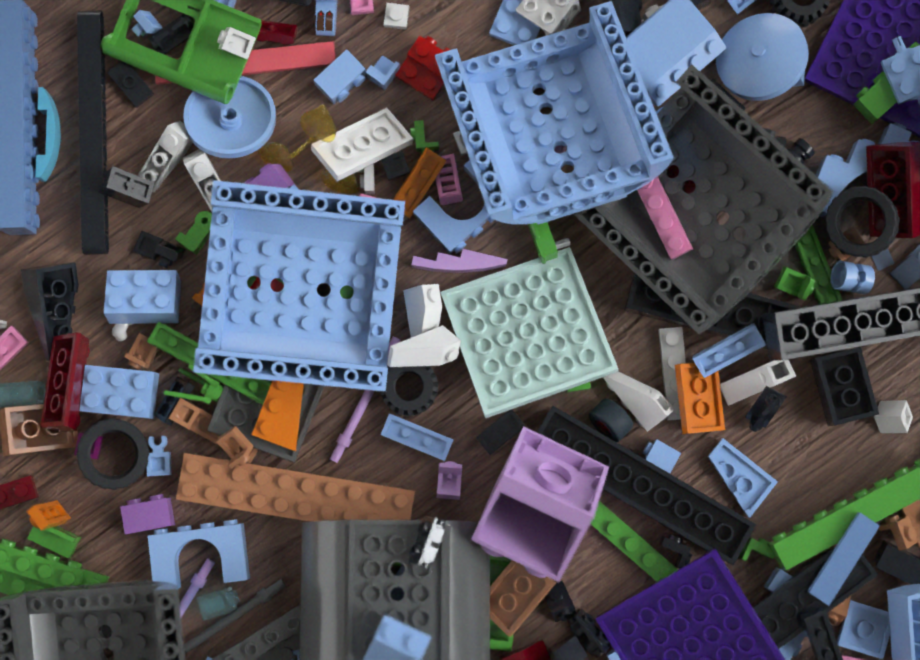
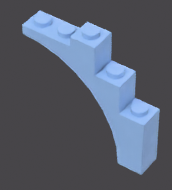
M889 124L884 129L878 144L910 142L908 140L912 132L907 131L906 127L901 124ZM868 139L857 140L853 144L846 162H843L844 159L834 154L827 155L822 159L815 176L828 186L833 193L829 202L820 213V217L827 214L828 206L831 205L832 200L851 181L867 172L866 146L875 145L873 141Z

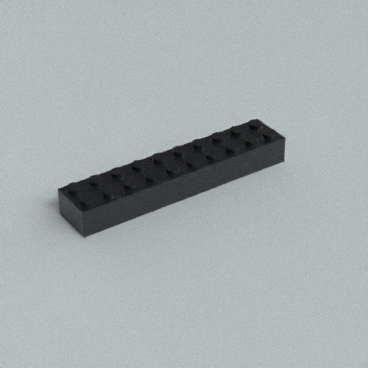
M551 406L536 432L608 466L609 469L602 490L708 552L716 549L721 559L728 564H735L757 525L555 406Z

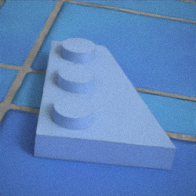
M723 438L707 456L748 518L752 516L778 482Z

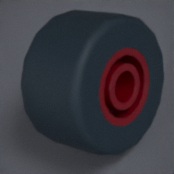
M604 398L589 413V419L594 427L601 434L616 443L621 441L633 428L630 416L623 408L610 399Z

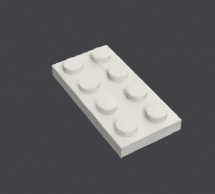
M385 108L311 144V150L335 180L339 181L412 145L413 137L389 109Z

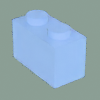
M346 49L314 79V83L335 104L337 101L342 102L345 100L351 88L354 86L358 87L365 81L366 69Z

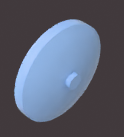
M762 13L747 17L735 24L722 39L726 49L716 57L718 74L730 92L743 99L762 101L785 93L798 82L807 66L809 53L806 38L795 22L779 14Z
M241 76L234 95L228 104L225 105L193 91L184 107V124L191 141L203 152L220 158H238L257 151L269 140L276 124L275 105L269 92L258 82Z

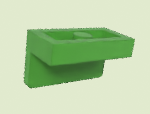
M33 526L27 539L70 559L81 537L59 526L44 530Z

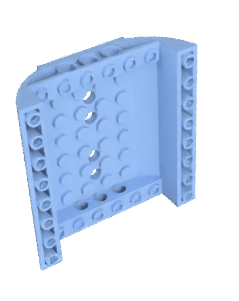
M612 1L590 7V23L462 62L457 48L435 55L488 214L493 219L508 224L537 223L538 225L627 197L628 194L651 182L674 159ZM537 88H542L545 90V93L543 95H535L533 91ZM543 107H550L552 112L545 115L540 110ZM562 145L567 150L564 153H556L554 148ZM565 165H571L574 170L570 173H564L561 168Z
M213 180L211 197L213 209L201 325L193 372L386 391L387 360L405 201ZM251 276L259 277L261 281L259 288L253 290L248 287L247 281ZM275 278H279L284 282V288L280 292H275L271 289V281ZM321 283H326L330 286L331 292L326 297H322L317 293V287ZM343 286L352 287L354 291L352 298L344 299L341 297L340 290Z

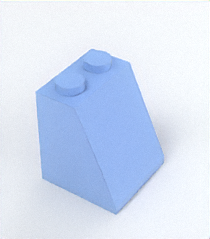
M384 615L363 660H421L431 637Z

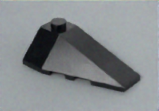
M75 262L21 269L24 293L47 361H50L53 336L69 334L73 331L71 320L72 314H75L76 306H73L75 293H78L79 286Z

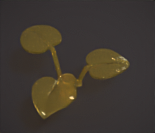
M325 104L307 111L301 116L300 125L304 132L311 136L306 142L290 154L287 147L283 144L276 142L264 144L258 150V154L266 165L269 163L281 164L287 173L294 167V162L291 158L299 154L312 141L313 143L319 140L327 143L332 142L336 137L337 129ZM327 169L322 170L320 173L323 183L335 192L352 194L360 190L354 174L336 181Z

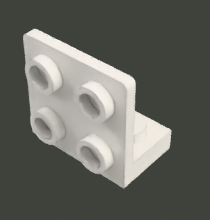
M523 0L516 8V12L544 30L546 36L566 30L581 11L579 0Z

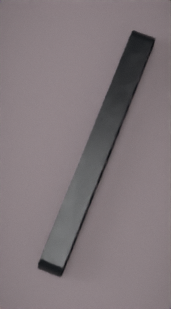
M102 10L78 11L81 240L84 255L109 253L108 196L98 193L99 186L105 181L103 175L108 171L105 54L103 53V48H101V41L105 36Z

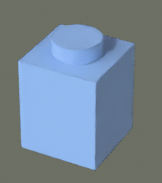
M657 439L653 443L649 441L643 450L645 460L669 474L681 455L680 452Z

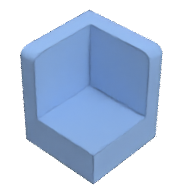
M381 56L374 67L370 65L366 71V76L376 85L386 90L395 78V74L400 68V63L397 61L393 63L386 57Z

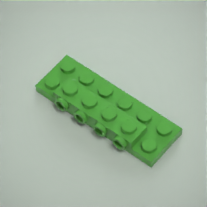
M8 539L0 541L1 593L13 595L65 585L108 582L109 576L81 568L82 564L79 562L68 560V563L59 560L60 556L46 553V556L38 554V549L29 546H24V549L15 546L16 542Z

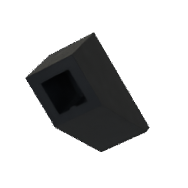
M574 633L550 647L553 652L549 655L551 660H583L587 657L586 652Z

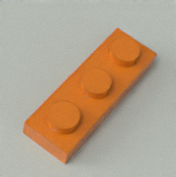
M427 147L393 199L405 201L404 215L409 218L447 161Z
M58 500L34 505L26 511L30 515L29 520L32 525L38 529L40 528V530L65 524L71 519Z

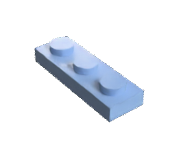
M753 323L693 355L692 359L705 378L766 345V342Z
M390 413L381 432L382 436L443 461L446 460L453 442L451 438Z

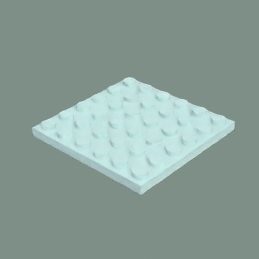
M570 247L559 250L558 258L546 261V264H542L540 258H536L441 292L455 335L461 340L460 349L485 418L618 372V366Z

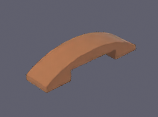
M180 398L169 419L220 446L216 442L219 435L207 431L213 415ZM253 448L249 454L250 459L247 461L249 464L256 455L257 449Z

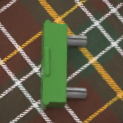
M547 222L538 225L537 223L528 224L542 264L558 258L557 249L570 246L569 238L554 242Z

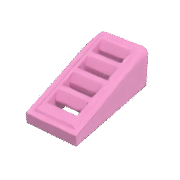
M454 154L441 156L447 160L444 165L451 164L452 167L442 168L436 177L440 204L447 205L461 202L463 198ZM453 173L450 176L440 177L443 174ZM455 182L453 185L442 187V184Z

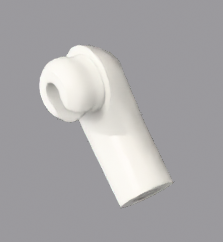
M115 324L112 329V335L115 336L117 341H124L127 338L126 330L132 324Z

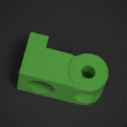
M208 211L199 212L195 217V224L188 233L184 235L180 232L175 240L197 256L210 238L212 214Z

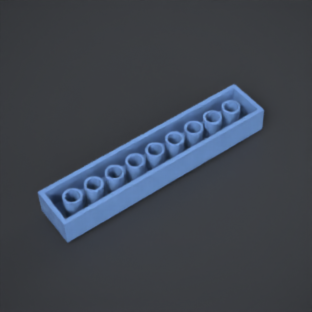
M0 0V230L8 235L37 234L36 228L40 226L39 215L36 214V205H39L40 201L39 193L36 192V183L39 182V179L36 178V155H39V150L36 147L35 139L39 136L38 125L35 124V116H38L39 112L38 104L35 102V93H38V82L35 80V71L38 70L35 49L38 47L37 36L34 35V27H37L38 21L36 13L23 0Z

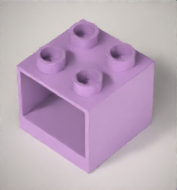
M523 426L494 485L471 540L480 544L482 549L492 556H506L524 565L525 569L536 577H550L559 582L594 517L609 467Z

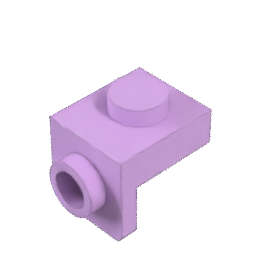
M452 461L439 463L437 498L460 500L461 464Z

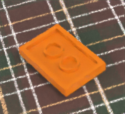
M695 363L676 364L675 372L682 434L725 430L719 370L704 378Z

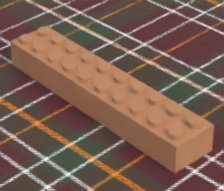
M184 453L176 500L309 522L332 520H411L416 492L414 490L245 463L242 466L237 464L230 468L228 466L230 460Z

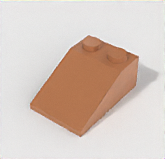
M44 404L7 407L0 410L3 457L74 448L77 444L78 431L63 432L40 428Z

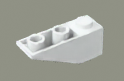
M181 121L167 125L138 174L139 177L155 182L153 193L167 178L193 143L186 132L185 124Z
M198 149L183 157V162L212 211L213 180L221 181L207 154Z
M788 359L773 360L721 383L720 388L729 406L762 392L765 386L771 388L796 377Z
M616 372L603 377L608 388L618 395L622 405L632 412L637 423L644 427L647 432L674 410L660 391L625 374Z

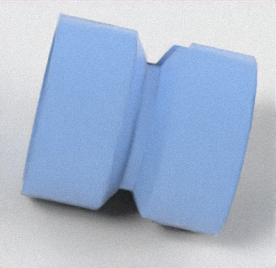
M840 260L836 262L831 271V285L835 290L851 291L866 295L874 285L875 272L869 265Z

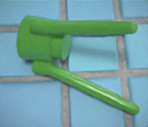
M190 364L188 366L189 369L194 371V366ZM179 368L178 371L203 385L200 393L204 394V396L163 391L164 395L210 404L211 400L214 402L218 401L224 386L205 373H196L203 378L201 379Z

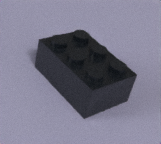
M861 347L810 360L828 427L879 415Z

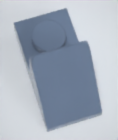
M920 244L889 273L904 289H908L920 279Z

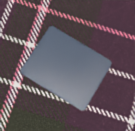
M888 249L876 256H872L878 271L894 264Z

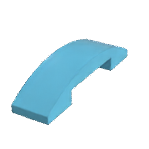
M38 87V110L43 115H47L46 152L45 155H36V178L41 182H46L55 167L59 155L61 126L58 111L51 95L43 87Z

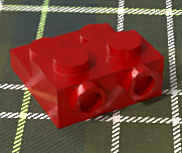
M419 35L395 77L434 101L444 86L435 55L450 49L445 47L442 50L436 46L437 42L427 35L423 38Z

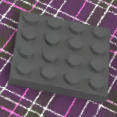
M304 383L296 451L252 436L251 434L263 405L226 385L207 431L221 436L236 426L254 446V449L295 463L325 385Z

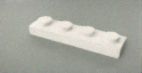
M682 327L658 329L664 394L666 400L674 408L667 416V421L681 420L675 365L686 363Z

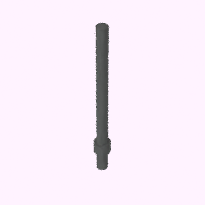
M280 579L267 589L265 587L262 588L255 597L183 644L184 655L259 604H265L272 599L271 596L286 587L284 581Z

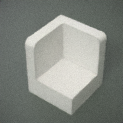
M907 400L880 401L878 405L879 415L874 416L880 433H907L913 419Z

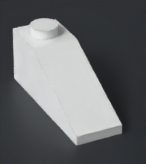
M439 284L420 285L403 290L411 338L439 327L442 311Z
M442 325L390 346L387 365L389 367L443 365L457 359L461 340Z

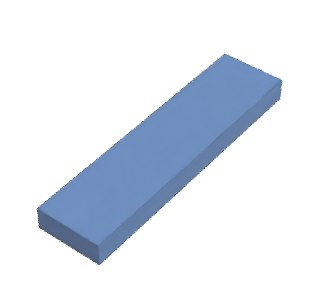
M858 512L807 592L829 606L878 530L879 525Z

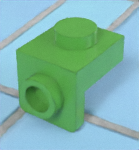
M414 121L415 128H410L413 142L416 141V151L421 152V155L426 147L433 152L439 151V142L425 143L424 121Z
M783 266L774 287L806 301L807 297L814 290L815 280L806 274Z
M749 538L738 559L746 561L751 550L770 559L774 558V554L768 546L770 542L759 538L758 541Z

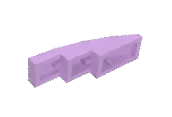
M463 249L461 258L438 252L436 261L413 256L411 265L412 268L434 272L466 273L506 267L508 259Z

